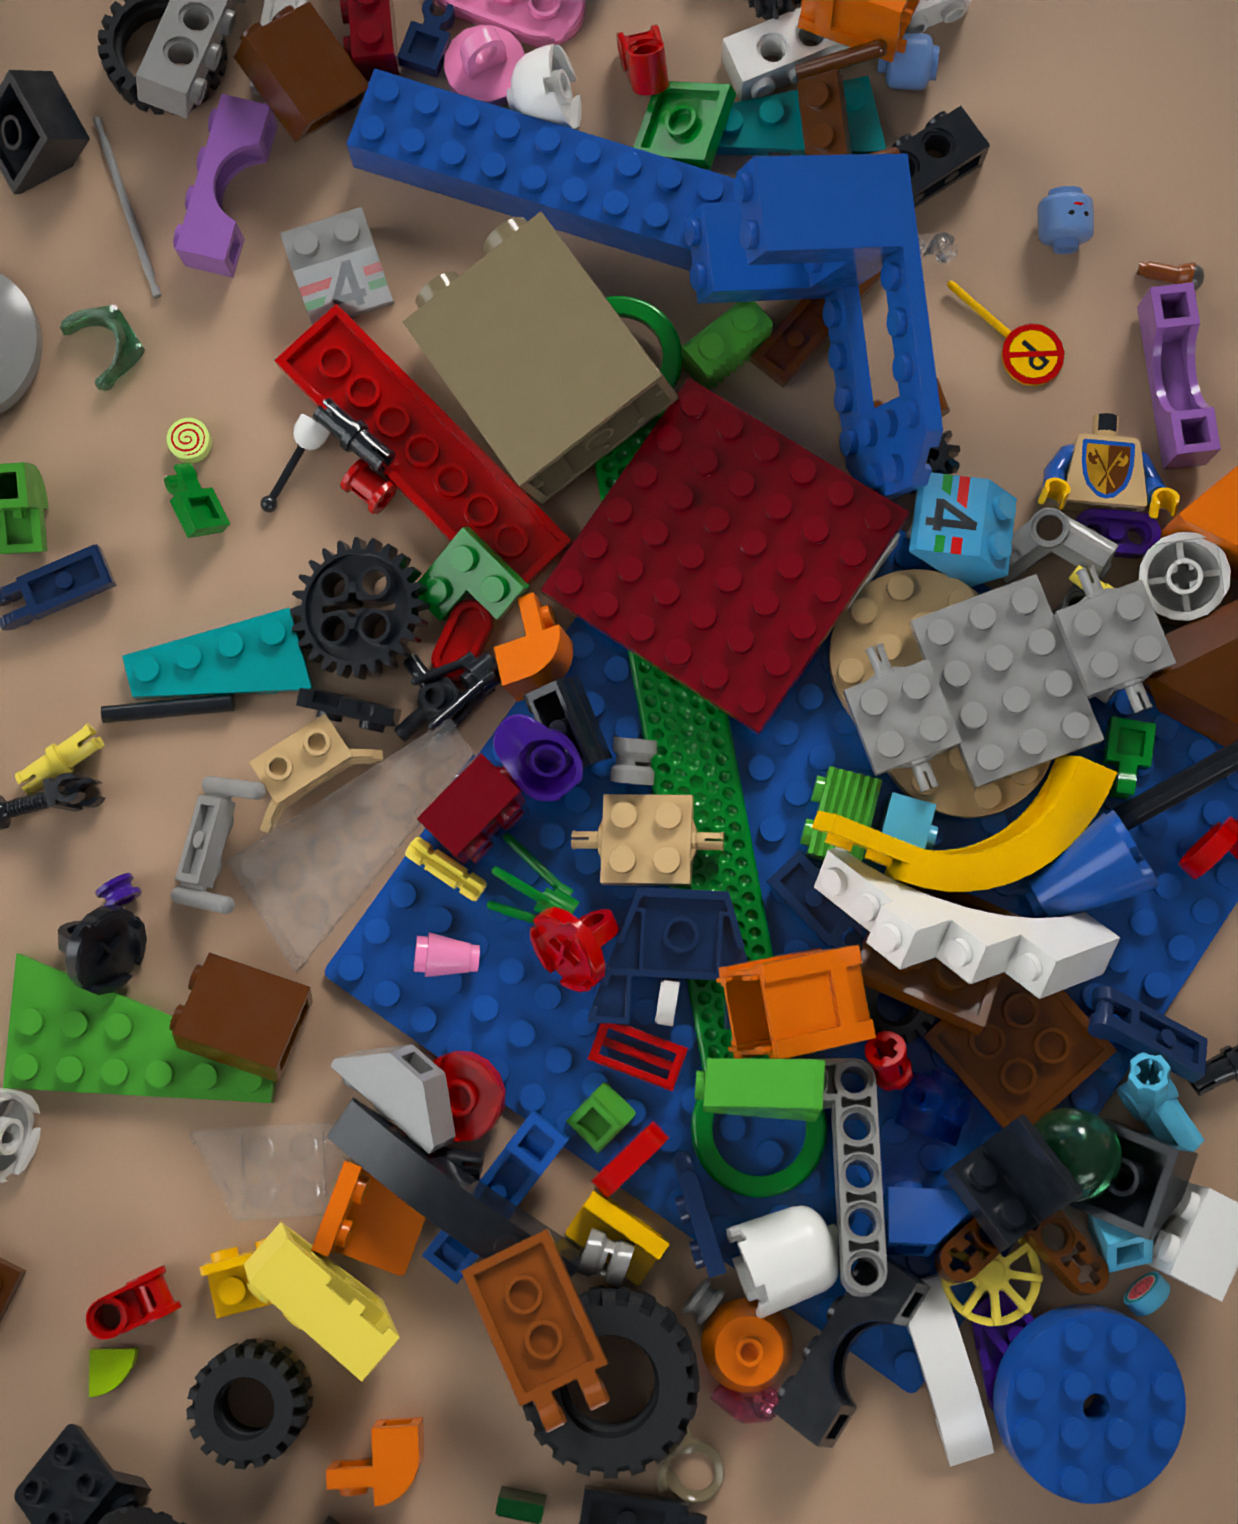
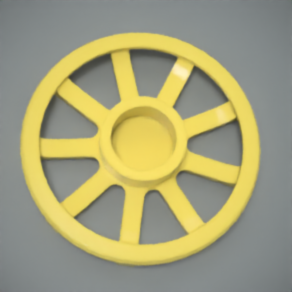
M1023 1237L1017 1240L1021 1246L1005 1257L1001 1256L1000 1253L979 1274L966 1281H972L976 1288L964 1305L958 1301L950 1287L961 1283H949L940 1277L946 1297L961 1315L977 1324L1002 1326L1015 1322L1029 1313L1038 1297L1040 1286L1043 1282V1275H1041L1037 1253ZM949 1251L951 1256L961 1261L969 1255L963 1251L955 1254ZM1026 1253L1030 1262L1031 1273L1011 1270L1010 1264ZM1009 1280L1031 1282L1030 1290L1025 1300L1010 1286ZM999 1291L1005 1292L1018 1307L1014 1312L1001 1317ZM984 1292H988L990 1295L991 1318L979 1316L971 1312Z

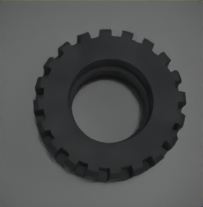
M603 1285L590 1287L589 1291L578 1294L597 1337L603 1335L625 1337L635 1342L647 1354L655 1377L654 1389L649 1402L639 1414L628 1420L614 1423L601 1422L586 1416L574 1405L569 1395L567 1384L553 1390L564 1411L567 1421L564 1425L548 1433L534 1401L523 1405L522 1408L526 1420L531 1421L535 1428L533 1435L541 1446L547 1444L553 1450L552 1457L562 1465L569 1461L577 1465L576 1472L590 1476L591 1470L604 1472V1479H618V1472L630 1470L632 1476L645 1472V1465L652 1461H655L657 1464L661 1463L669 1456V1449L674 1444L680 1445L687 1434V1426L690 1420H694L696 1414L700 1379L696 1353L694 1352L691 1338L686 1328L682 1327L678 1322L676 1314L668 1306L663 1307L656 1302V1297L644 1291L642 1294L630 1291L628 1286H621L620 1288H604Z

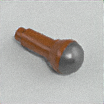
M1152 261L1147 263L1140 262L1137 270L1138 275H1143L1147 279L1174 284L1193 282L1195 291L1201 287L1204 281V270L1193 262L1183 265L1179 264V266Z

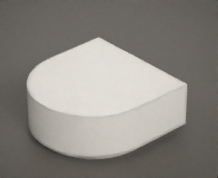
M669 978L661 980L655 1018L657 1024L673 1027L680 980Z

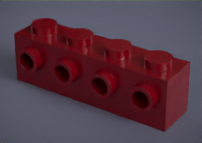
M340 0L343 24H349L350 36H343L344 50L367 82H370L374 68L400 76V67L397 60L398 45L394 0Z

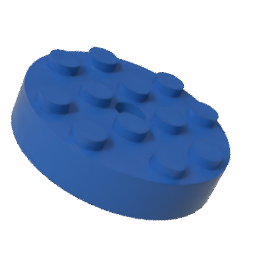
M1072 1304L1040 1315L1025 1326L1013 1339L997 1370L993 1392V1409L995 1422L1004 1446L1015 1462L1038 1484L1051 1493L1070 1501L1101 1504L1118 1501L1137 1493L1149 1485L1164 1470L1173 1457L1183 1433L1186 1415V1395L1182 1376L1175 1359L1165 1344L1152 1331L1125 1314L1109 1307L1096 1304ZM1094 1394L1098 1397L1093 1398L1091 1405L1083 1409L1084 1401L1088 1396Z

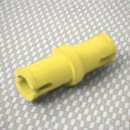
M87 723L82 729L59 745L53 743L45 749V755L23 770L15 773L18 784L26 783L36 776L35 779L22 787L28 795L36 794V792L44 787V779H56L60 774L73 773L75 765L98 749H102L105 746L100 736L94 737L83 745L86 740L97 734V731Z

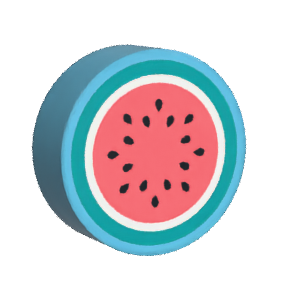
M1148 1272L1138 1278L1128 1288L1123 1297V1302L1134 1315L1147 1316L1156 1311L1166 1301L1170 1294V1285L1159 1272Z

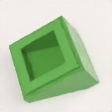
M603 1082L566 1122L599 1153L636 1115V1112L608 1083Z

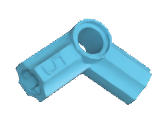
M1145 1052L1138 1054L1130 1060L1128 1081L1116 1088L1121 1101L1137 1121L1144 1123L1151 1135L1195 1151L1205 1140L1177 1100L1179 1093L1170 1079L1171 1067L1161 1055L1153 1056Z

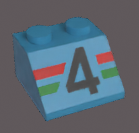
M931 473L928 484L917 489L909 552L946 576L958 579L970 587L1008 576L1017 498L990 479Z

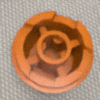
M739 1298L723 1304L710 1316L702 1334L701 1350L707 1369L720 1384L737 1392L753 1393L771 1387L785 1374L792 1359L793 1338L786 1319L779 1311L769 1316L758 1318L755 1310L758 1308V1299L749 1302L747 1298Z

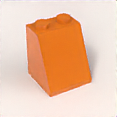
M1238 466L1188 505L1161 530V538L1178 532L1199 533L1205 536L1203 539L1216 544L1225 552L1231 569L1230 577L1238 580Z

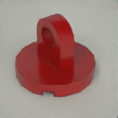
M558 907L546 908L533 919L535 925L530 928V939L534 952L542 966L550 973L556 970L563 977L559 982L564 987L576 992L589 991L600 983L605 976L606 963L600 947L611 940L619 931L612 911L600 909L592 911L579 919L569 911Z

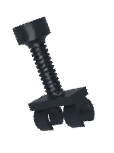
M63 773L57 776L56 779H44L45 791L9 801H6L0 795V830L9 828L11 818L50 807L73 812L83 810L82 806L98 807L104 802L106 797L97 796L87 800L85 790L90 785L102 784V782L93 778H82L79 775Z

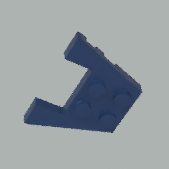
M637 887L606 967L605 976L601 980L589 1011L588 1022L629 1024L631 978L633 976L716 980V978L720 977L719 967L748 962L729 891ZM725 997L724 1028L731 1029Z

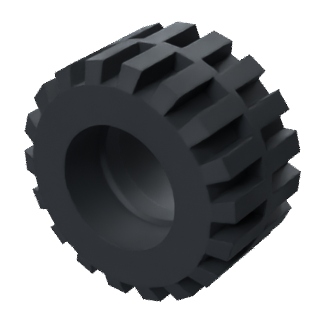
M248 1339L241 1344L235 1343L208 1361V1364L194 1378L197 1382L190 1388L187 1399L193 1400L192 1405L186 1409L187 1420L194 1419L195 1426L190 1429L193 1439L201 1436L205 1441V1444L200 1449L206 1455L212 1450L219 1454L215 1462L225 1466L229 1461H234V1469H245L251 1463L254 1464L255 1468L264 1466L270 1459L273 1458L275 1460L281 1456L298 1438L300 1432L306 1426L309 1420L307 1413L313 1405V1396H308V1390L312 1387L310 1376L304 1378L301 1372L305 1368L301 1359L295 1363L289 1357L293 1351L286 1346L282 1349L275 1348L276 1342L267 1339L262 1343H257V1339ZM240 1377L253 1378L263 1383L269 1389L274 1400V1416L267 1426L249 1427L240 1423L233 1416L228 1405V1390L230 1384L235 1379Z

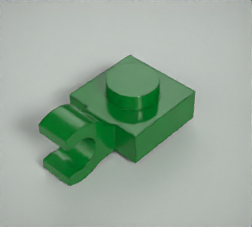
M190 462L175 464L173 468L177 475L165 476L164 484L168 492L174 495L170 503L187 538L223 533L230 525V521L213 487L201 488L196 471Z
M1114 716L1107 720L1102 763L1115 765L1114 771L1117 772L1109 791V797L1127 800L1129 795H1134L1137 769L1147 770L1151 767L1156 730L1155 723Z

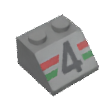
M362 207L280 233L312 325L336 303L351 318L394 304Z

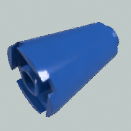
M1110 809L1105 813L1103 812L1063 853L1043 867L1028 881L1032 890L1027 892L1025 896L1038 917L1047 913L1049 918L1070 916L1144 894L1157 888L1160 884L1146 859H1143L1136 847L1137 844L1117 813Z

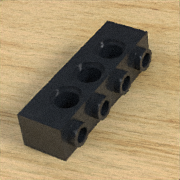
M962 106L948 114L946 111L938 113L928 121L925 129L914 136L911 133L905 134L892 145V147L898 148L901 154H908L914 207L916 208L982 166L985 161L990 144ZM936 150L944 157L934 158L926 151Z

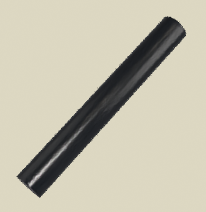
M233 694L107 705L101 706V719L103 723L230 712L235 710Z

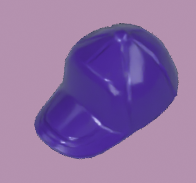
M520 714L511 715L499 724L493 739L495 752L515 783L531 798L541 801H556L562 795L569 792L577 783L581 782L583 775L582 760L573 742L562 732L549 729L533 718Z

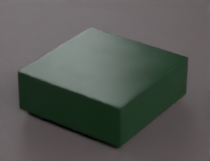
M502 1486L495 1514L500 1517L539 1524L542 1522L547 1495Z

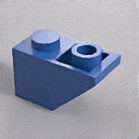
M902 1181L895 1183L894 1187L888 1186L883 1197L886 1254L930 1257L972 1214L950 1184L942 1185L940 1189L922 1188L920 1183L913 1181Z

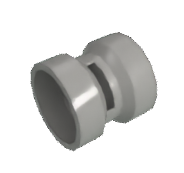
M613 737L612 750L616 754V763L610 768L609 781L654 785L655 771L651 768L652 757L657 754L658 741Z
M592 1227L576 1272L589 1277L594 1274L600 1275L605 1278L607 1284L620 1288L627 1272L635 1243L625 1239L611 1240L604 1231ZM608 1253H609V1254H611V1257H610L609 1262H608V1264H607V1263H605V1261H606L607 1255H608Z

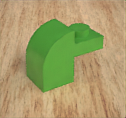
M31 463L0 464V554L48 552L44 509H49L45 484L40 471Z

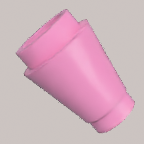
M428 932V937L417 936L414 972L425 973V977L478 972L480 945H471V943Z

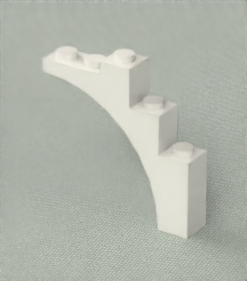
M837 847L827 850L814 885L815 889L870 932L866 943L897 968L903 969L936 957L969 984L1005 972L1039 999L1104 974L1120 940L1118 935L1086 912L1065 917L1026 918L980 911L938 899L895 881L866 865L846 850Z

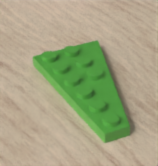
M16 953L3 1088L274 1103L276 1082L177 1048L172 1035L173 1031L170 1030L172 1015L115 991L113 993L96 995L77 987L69 978L67 972L36 961V959Z

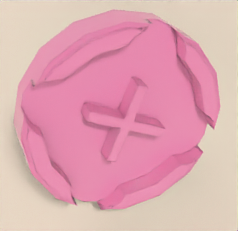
M477 25L463 30L451 41L445 52L444 73L450 91L496 106L507 104V89L511 88L513 70L516 63L525 55L521 43L511 32L494 25Z

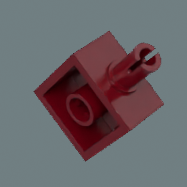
M480 753L416 819L465 865L470 859L474 863L480 861L494 845L490 839L501 828L505 831L510 830L522 818L525 812L521 808L526 801L521 793L523 790L515 783L504 766L502 768L499 766L495 767Z

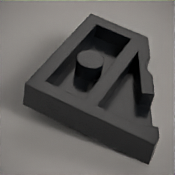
M300 688L296 702L297 706L317 710V717L326 714L329 720L342 722L343 716L360 720L358 727L384 733L385 726L396 727L399 725L402 709L315 688Z

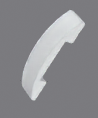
M937 1273L921 1278L931 1288L908 1324L907 1330L912 1337L935 1412L937 1428L951 1467L992 1454L994 1449L969 1358L952 1307L945 1295L940 1276Z

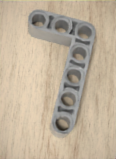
M819 1058L817 1060H825L823 1108H831L840 1279L847 1292L853 1296L866 1297L881 1288L887 1276L876 1077L872 1067L862 1059ZM848 1073L860 1076L864 1081V1090L860 1093L846 1091L841 1084V1077ZM849 1119L860 1120L866 1126L867 1137L862 1140L849 1138L844 1132L843 1123ZM854 1165L865 1168L870 1177L869 1185L864 1188L852 1186L846 1178V1169ZM857 1212L864 1213L870 1218L873 1229L869 1236H857L850 1230L848 1219L851 1214ZM861 1260L872 1265L875 1271V1281L872 1285L862 1286L854 1281L851 1275V1266L854 1262Z

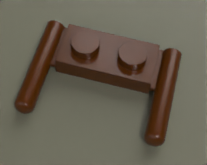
M876 39L795 65L796 76L799 80L797 88L806 155H852L843 77L840 74V69L884 56L887 53V44L883 39ZM890 147L869 154L901 153L898 148Z

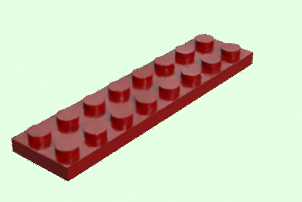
M337 303L274 360L277 367L317 407L321 405L326 410L327 407L323 404V401L327 398H332L339 407L356 421L363 420L369 426V432L396 453V457L389 467L383 463V466L386 468L383 474L389 481L397 485L398 490L449 542L452 541L462 527H470L528 585L536 580L572 545V540Z

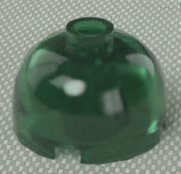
M1064 1107L1044 1113L1032 1125L1041 1132L1045 1142L1061 1163L1070 1170L1074 1180L1083 1190V1194L1074 1201L1085 1202L1100 1197L1106 1192L1104 1189L1109 1186L1112 1178L1116 1179L1121 1167L1122 1150L1116 1132L1110 1125L1105 1124L1100 1117L1096 1116L1097 1114L1085 1109Z

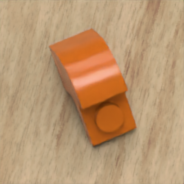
M534 592L517 598L526 636L493 647L502 686L517 702L524 700L523 695L550 682L564 678L573 660V641L557 623L552 607L549 604L544 606Z
M423 1417L377 1419L371 1428L372 1458L333 1460L326 1469V1490L339 1489L341 1496H358L367 1493L368 1487H373L374 1507L386 1505L402 1496L412 1484L423 1461Z

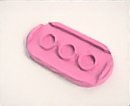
M434 0L444 12L447 5L452 4L456 18L475 25L498 26L511 32L518 41L534 47L550 44L561 45L567 42L580 30L586 15L585 0Z

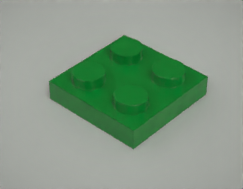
M669 81V87L665 91L651 95L633 147L702 169H711L736 97V92L731 84Z

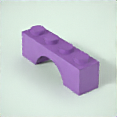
M221 94L218 108L212 109L208 121L209 138L206 147H201L197 156V178L195 184L189 186L185 197L186 215L183 224H178L173 239L174 248L186 267L234 278L245 239L236 221L223 212V196L229 182L240 171L253 165L268 162L278 128L277 120L268 104Z
M1194 283L1150 287L1137 306L1162 468L1167 470L1203 466L1221 450L1214 407L1207 405L1204 401L1196 374L1195 349L1200 319Z

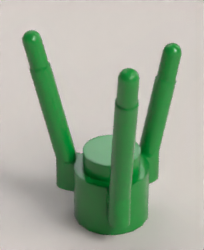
M505 833L503 835L504 841L555 891L547 887L541 893L499 867H493L492 874L535 900L537 904L533 910L539 914L546 908L558 907L573 914L580 902L571 897L574 890L560 882L510 833ZM494 901L487 902V908L535 925L532 921L537 916L536 914Z

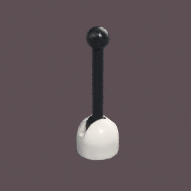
M304 414L299 416L293 428V436L298 445L271 493L261 499L260 506L265 512L271 513L276 510L278 506L277 498L305 450L319 448L330 435V432L320 423Z

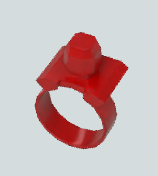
M1230 816L1222 824L1217 822L1210 827L1208 832L1185 853L1178 866L1192 879H1197L1213 867L1228 851L1238 860V817L1234 819Z

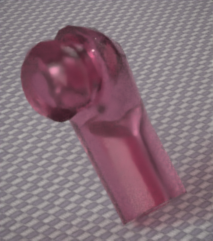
M722 1384L717 1386L710 1398L743 1424L772 1421L777 1416L773 1410L780 1401L777 1398L778 1391L772 1387L759 1391L758 1395L744 1396L740 1392L733 1391Z

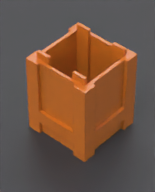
M802 0L798 28L848 47H854L876 39H883L887 44V53L879 58L892 63L896 52L904 54L906 51L907 40L902 38L908 25L911 23L912 16L920 0Z
M859 945L826 950L821 948L808 949L719 967L720 977L716 978V982L724 986L733 1037L731 1041L732 1046L728 1047L729 1052H733L734 1059H746L759 1055H769V1059H786L876 1038L873 1019H870L860 966L862 958Z

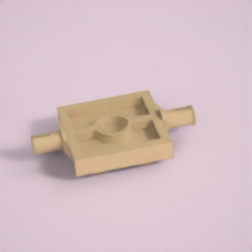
M604 794L603 819L598 831L573 830L571 837L574 839L571 840L572 849H598L601 858L600 883L602 885L692 887V864L697 855V850L724 851V832L697 831L694 823L693 795Z

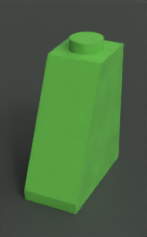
M707 1058L706 1071L696 1072L695 1099L704 1100L703 1112L815 1122L823 1108L825 1060Z

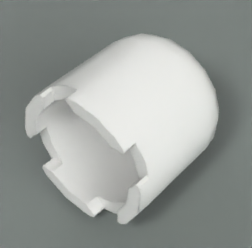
M806 1206L790 1207L726 1229L727 1241L729 1243L737 1241L740 1256L732 1260L744 1293L749 1302L756 1299L759 1301L758 1308L755 1309L758 1318L769 1316L824 1292L832 1287L838 1277L837 1227L835 1224L827 1226L823 1218L812 1208Z

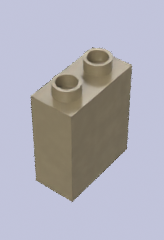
M540 211L528 222L523 217H515L496 227L484 242L483 250L486 255L460 276L456 272H445L430 280L416 297L415 302L419 309L402 322L518 486L543 504L667 409L669 405L679 399V396L551 223Z

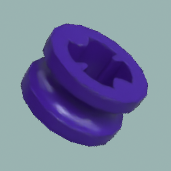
M124 873L104 883L95 891V894L98 898L105 899L106 903L104 906L115 904L124 907L138 898L142 891L139 887L132 886L131 882L134 879L132 874Z

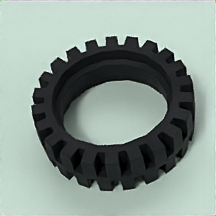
M124 0L125 4L123 6L115 1L110 6L113 17L104 15L101 21L104 30L99 29L97 37L100 43L97 46L98 54L104 70L115 89L129 104L135 103L137 108L144 112H147L150 107L154 114L164 115V110L138 100L136 77L126 67L124 49L132 34L147 22L162 18L170 0ZM224 36L220 43L222 53L219 64L215 71L209 69L205 77L207 87L202 102H205L210 97L209 87L216 91L220 85L218 75L224 76L226 66L224 61H227V49Z

